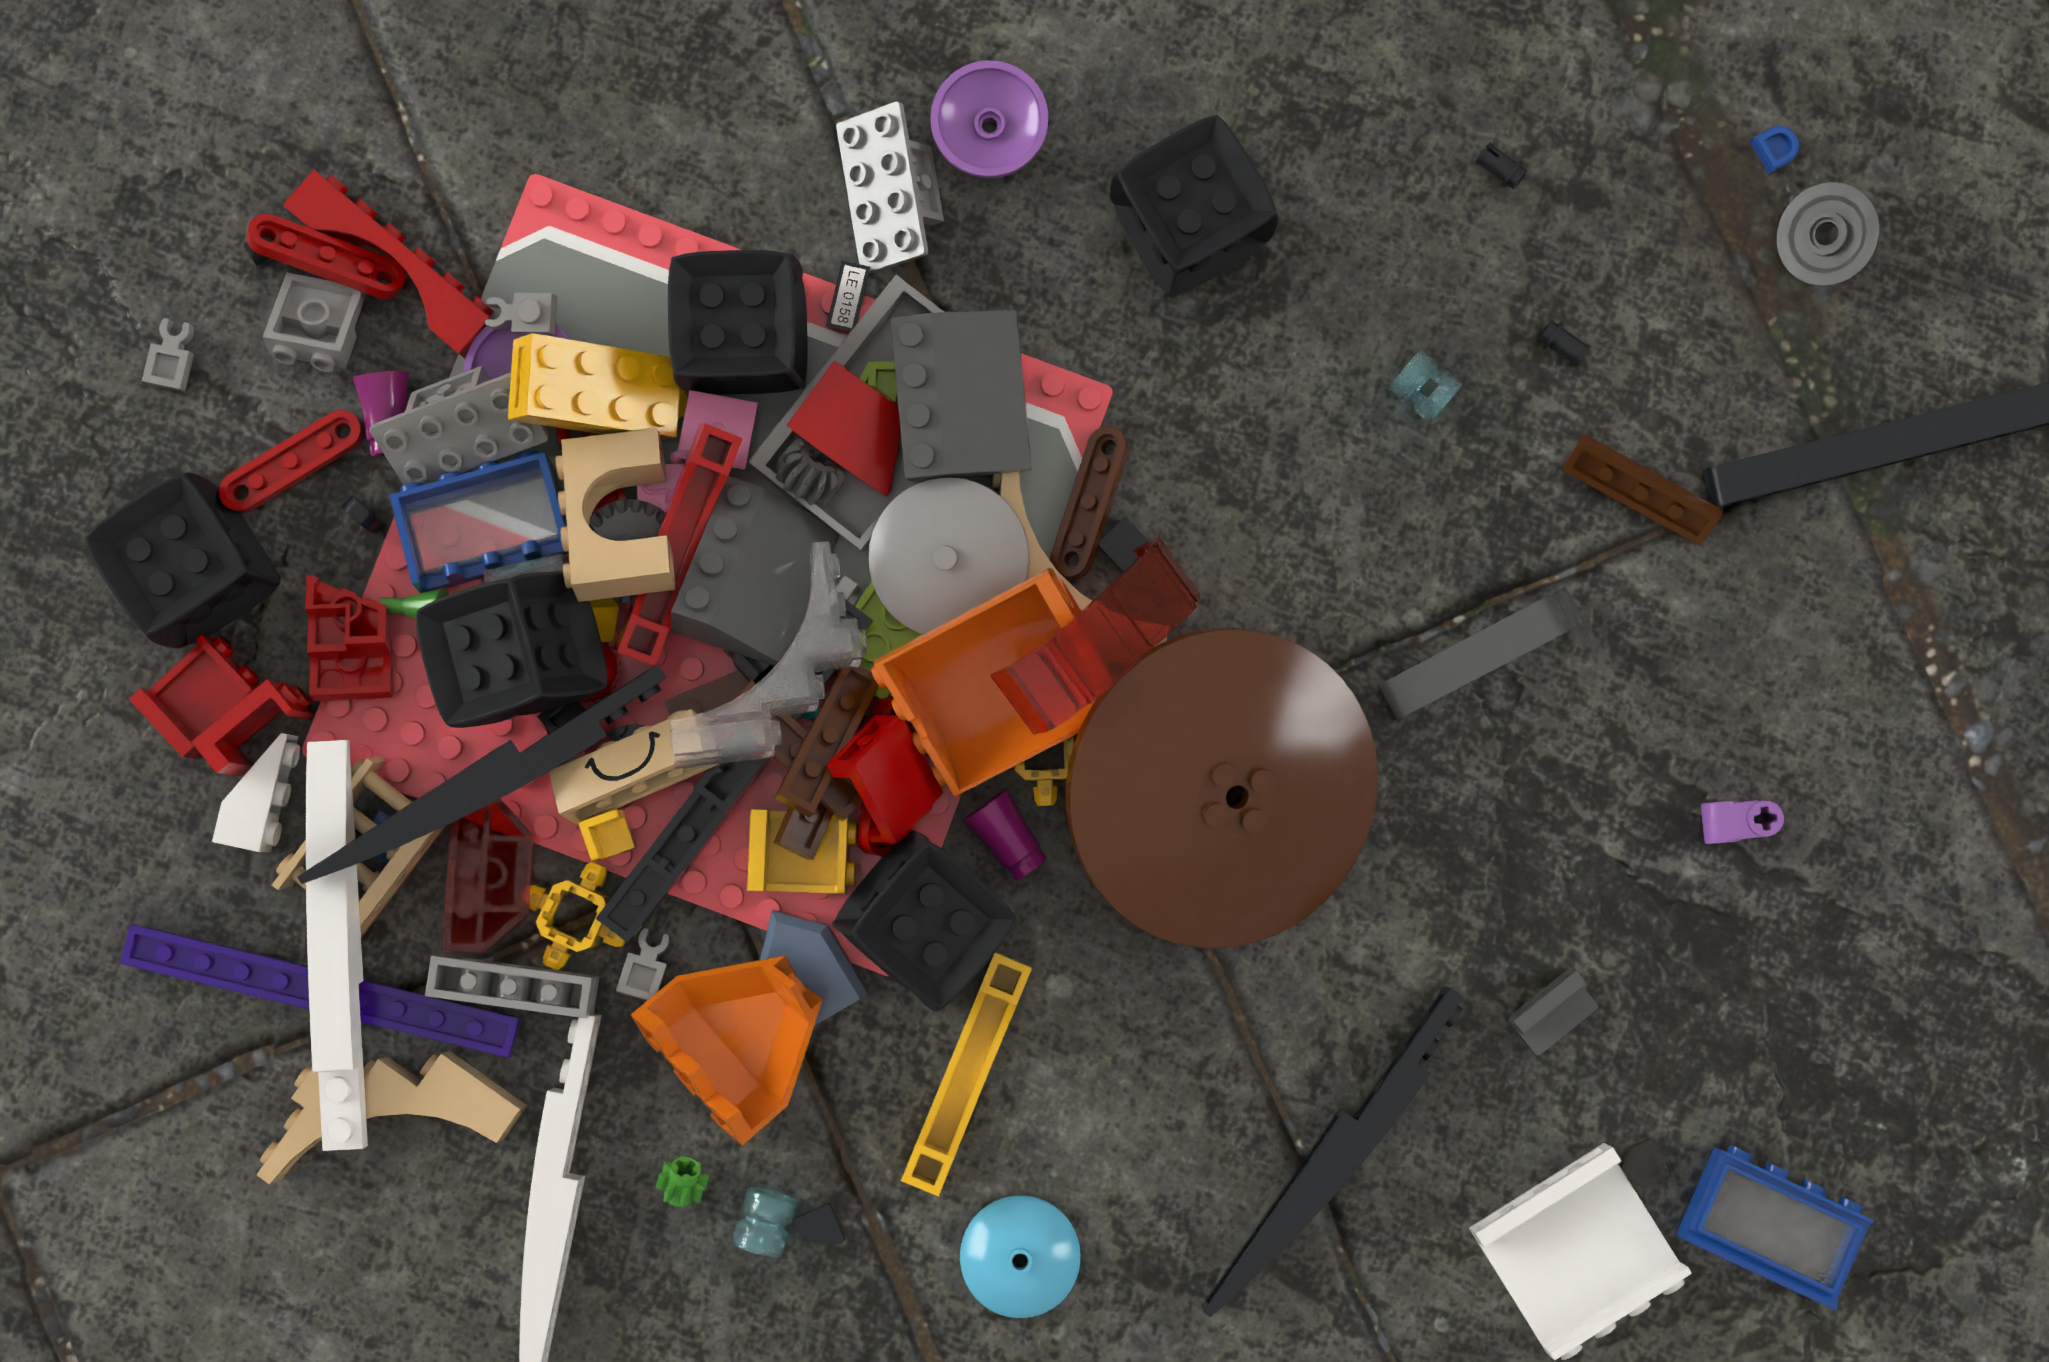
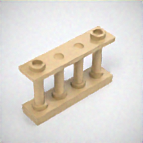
M381 756L369 757L366 760L362 758L351 768L353 804L366 787L397 811H400L412 803V801L377 775V772L386 762ZM353 806L354 827L360 833L364 834L377 825ZM445 826L387 851L386 858L389 862L381 873L379 871L374 873L361 862L357 864V879L364 885L362 890L366 892L359 901L361 938ZM306 840L295 854L291 853L286 856L277 867L276 872L279 876L272 884L275 889L280 890L292 887L296 882L306 890V883L301 884L297 878L306 871Z

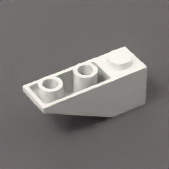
M281 733L221 802L212 842L256 852L271 853L272 846L277 845L281 836L282 825L278 822L281 808L287 805L291 794V785L287 783L290 770L295 768L300 756V746L297 745L298 736Z

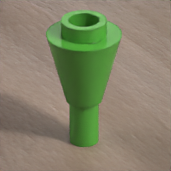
M440 588L406 596L405 598L382 597L379 603L387 606L388 613L404 614L407 617L416 619L417 611L424 605L450 594L446 588Z

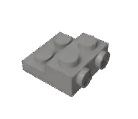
M287 272L263 334L268 354L272 355L276 361L286 365H292L296 360L310 362L315 369L323 372H332L334 367L346 369L357 338L355 325L366 294L333 281Z

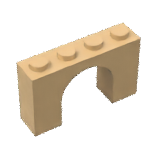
M658 428L561 440L562 455L556 456V468L559 480L564 479L565 491L558 492V501L561 515H566L567 527H561L562 547L564 552L569 551V563L563 564L566 588H573L578 602L676 590L673 552L667 535L614 541L599 536L590 528V517L593 509L608 493L623 487L667 482L664 446Z

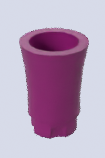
M384 371L353 377L364 418L367 441H371L370 451L373 457L385 455L370 433L371 425L405 412L408 404L409 372Z
M1008 788L986 801L962 820L983 841L1004 869L1008 868L1016 881L1026 876L1046 860V856L1038 847L1040 843L1018 811Z

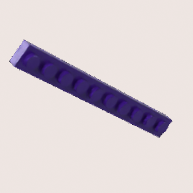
M138 924L129 925L120 964L309 1009L307 965ZM365 979L359 983L360 1018L363 1023L507 1058L512 1056L521 1017L447 999L427 997L422 993Z

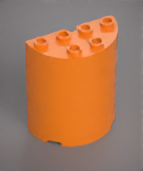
M1052 568L1038 573L877 658L874 661V666L871 667L873 677L881 689L887 687L894 699L891 703L898 718L910 721L916 730L912 733L914 744L922 755L928 753L934 763L931 768L937 782L941 787L947 785L954 797L1079 733L1090 708L1104 688L1115 678L1103 662L1106 656L1083 612L1062 579H1057Z

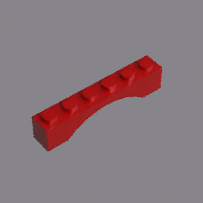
M313 170L283 206L308 228L346 242L365 245L397 261L407 271L418 288L426 309L429 329L461 357L466 359L472 342L487 326L485 320L491 319L490 316L494 311L477 296L470 301L461 294L465 287L447 271L442 277L432 269L436 262L420 248L417 247L411 252L402 244L407 238L394 226L387 223L383 228L373 220L377 213L359 198L353 203L348 199L345 194L349 189L333 175L329 174L325 179Z
M706 423L699 424L656 536L667 535L673 552L676 590L633 596L613 648L617 653L656 666L671 626V610L715 503L729 476L743 438Z

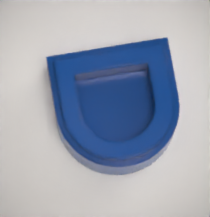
M1784 126L1772 127L1749 141L1768 174L1789 164L1799 151V140L1796 134Z

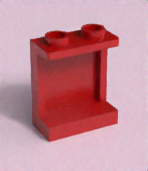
M200 634L195 639L199 644L149 690L140 688L129 698L172 747L185 758L196 759L200 752L191 741L257 688V684L261 682V679L250 667L245 664L240 667L231 657L234 650L218 635L213 638Z
M266 679L191 741V743L216 773L242 776L251 769L253 764L239 748L282 712L288 716L309 720L314 716V713L308 707L312 701L298 685L292 687L286 682L281 683Z
M874 715L826 764L833 778H850L875 822L873 828L867 833L870 842L894 844L902 841L907 837L913 825L932 809L934 802L943 794L924 755L918 751L914 744L913 734L906 721L899 719L897 715Z

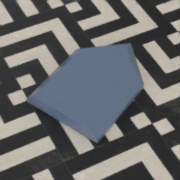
M772 910L760 960L786 955L798 979L806 987L823 998L815 1025L869 993L828 924L814 920L809 921Z

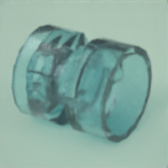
M1420 349L1390 384L1388 389L1403 402L1412 400L1414 402L1413 410L1427 422L1431 423L1461 388L1463 383L1448 370L1439 372L1437 370L1438 362ZM1430 379L1438 387L1427 398L1419 390Z
M749 1186L742 1205V1211L746 1214V1218L737 1222L732 1244L758 1255L781 1258L788 1237V1233L783 1228L792 1223L798 1200L774 1190Z

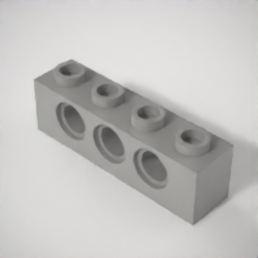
M440 954L432 955L430 958L425 996L588 1018L589 1015L595 1012L600 976Z

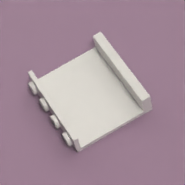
M1605 1143L1469 1227L1543 1349L1553 1360L1558 1358L1566 1360L1581 1351V1344L1593 1336L1601 1338L1609 1334L1616 1328V1321L1627 1314L1632 1317L1644 1312L1650 1307L1651 1303L1649 1301L1662 1292L1664 1295H1668L1677 1291L1685 1284L1683 1279L1692 1274L1688 1266L1679 1262L1618 1165L1621 1159L1616 1151Z

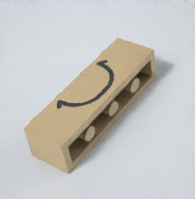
M690 709L677 711L671 714L667 720L656 725L640 727L633 732V735L619 741L606 742L600 745L596 751L585 756L572 757L562 763V766L549 771L559 814L579 825L578 822L615 810L717 766L720 763L709 722Z

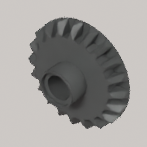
M1829 182L1810 187L1795 197L1782 214L1776 236L1780 259L1793 276L1808 284L1832 286L1848 282V279L1861 274L1862 269L1867 263L1873 261V253L1880 246L1878 239L1882 228L1879 224V213L1873 206L1871 199L1853 186ZM1837 227V239L1831 245H1826L1825 236L1831 228Z
M641 500L615 501L593 514L590 518V528L599 536L614 541L656 537L665 512L659 507ZM634 595L609 599H614L621 603H631Z

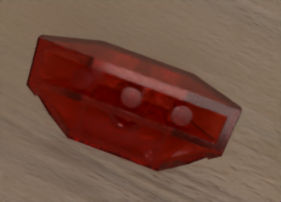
M501 798L450 823L442 952L484 953L529 916L534 835Z

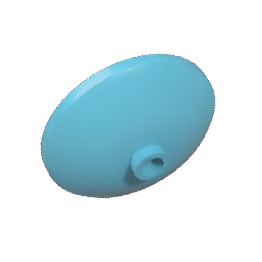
M1012 1195L989 1203L971 1220L961 1243L960 1265L963 1278L970 1292L986 1308L1006 1317L1029 1318L1053 1309L1071 1291L1080 1268V1245L1071 1222L1056 1206L1034 1196ZM1016 1254H1024L1028 1258V1263L1024 1267H1016L1012 1262L1013 1257Z

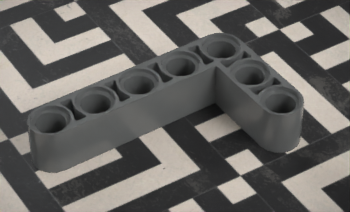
M1563 587L1379 684L1378 687L1396 720H1399L1583 623L1584 620L1566 587Z

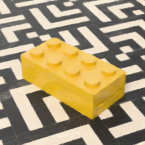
M535 333L513 340L508 420L597 434L658 428L661 440L663 441L676 438L678 418L685 415L688 392L684 391L674 381L670 356Z

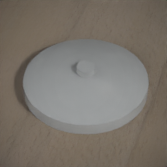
M936 478L918 483L906 489L885 508L871 536L869 570L874 589L892 616L906 627L920 634L931 631L1027 580L1029 573L1030 549L1028 538L1022 522L1014 509L992 489L966 479Z

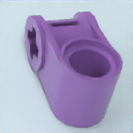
M1721 801L1701 804L1705 844L1735 842L1747 838L1772 836L1780 831L1784 823V815L1781 808L1771 801ZM1766 813L1768 821H1764L1761 824L1755 823L1754 816Z

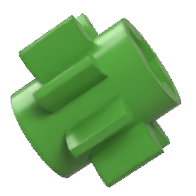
M684 1156L676 1158L672 1163L667 1160L664 1162L662 1173H659L656 1183V1189L665 1190L663 1201L681 1208L691 1204L692 1201L701 1202L703 1191L706 1190L709 1175L700 1174L701 1162Z

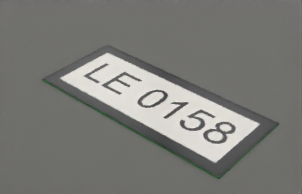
M842 260L827 327L851 332L856 326L870 271L869 266Z

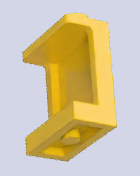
M751 809L747 891L847 894L848 886H855L856 863L849 862V846H856L857 822L850 821V815L842 822L833 814L814 860H807L773 843L787 811Z

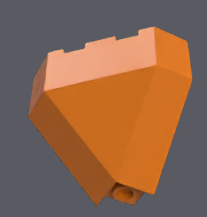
M784 955L678 975L635 1010L631 1016L646 1041L657 1053L659 1051L663 1053L673 1066L675 1075L692 1095H697L712 1111L710 1116L715 1122L743 1146L788 1106L823 998L806 987L798 979L789 960Z

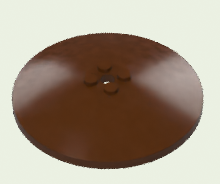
M1228 627L1190 632L1153 647L1127 665L1104 688L1085 717L1072 749L1066 780V813L1073 847L1082 868L1101 896L1123 917L1144 931L1173 943L1201 948L1236 947L1272 937L1309 916L1332 895L1352 869L1366 841L1374 816L1378 787L1376 750L1367 719L1355 695L1344 680L1326 662L1311 651L1277 635L1254 629ZM1240 785L1243 789L1242 800L1237 805L1228 806L1226 802L1228 790L1233 786Z

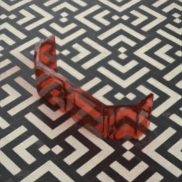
M1160 536L1136 547L1133 551L1139 558V561L1053 637L1014 664L995 671L990 675L1033 735L1054 729L1072 717L1076 712L1095 701L1198 607L1196 602L1200 601V592Z

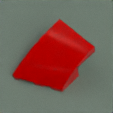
M833 361L786 426L837 464L887 497L892 491V478L900 447L901 429L898 404L875 386L866 384L838 361Z
M307 575L305 610L308 614L307 653L310 657V699L312 701L393 698L392 646L387 606L371 599H362L352 591L345 588L340 590L321 582L318 577Z

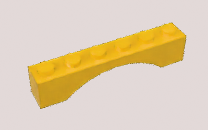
M998 952L994 953L902 1176V1182L939 1197L1032 966Z

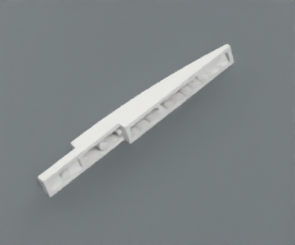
M349 740L307 742L306 870L355 839ZM357 864L306 883L313 1072H318L323 1151L364 1149L368 1146L359 983L363 982Z
M594 1013L589 1015L588 1018L572 1020L568 1033V1043L573 1044L570 1060L564 1059L559 1079L560 1083L565 1084L564 1089L554 1087L546 1093L534 1161L526 1225L521 1288L519 1362H548L585 1176L570 1173L602 1014Z

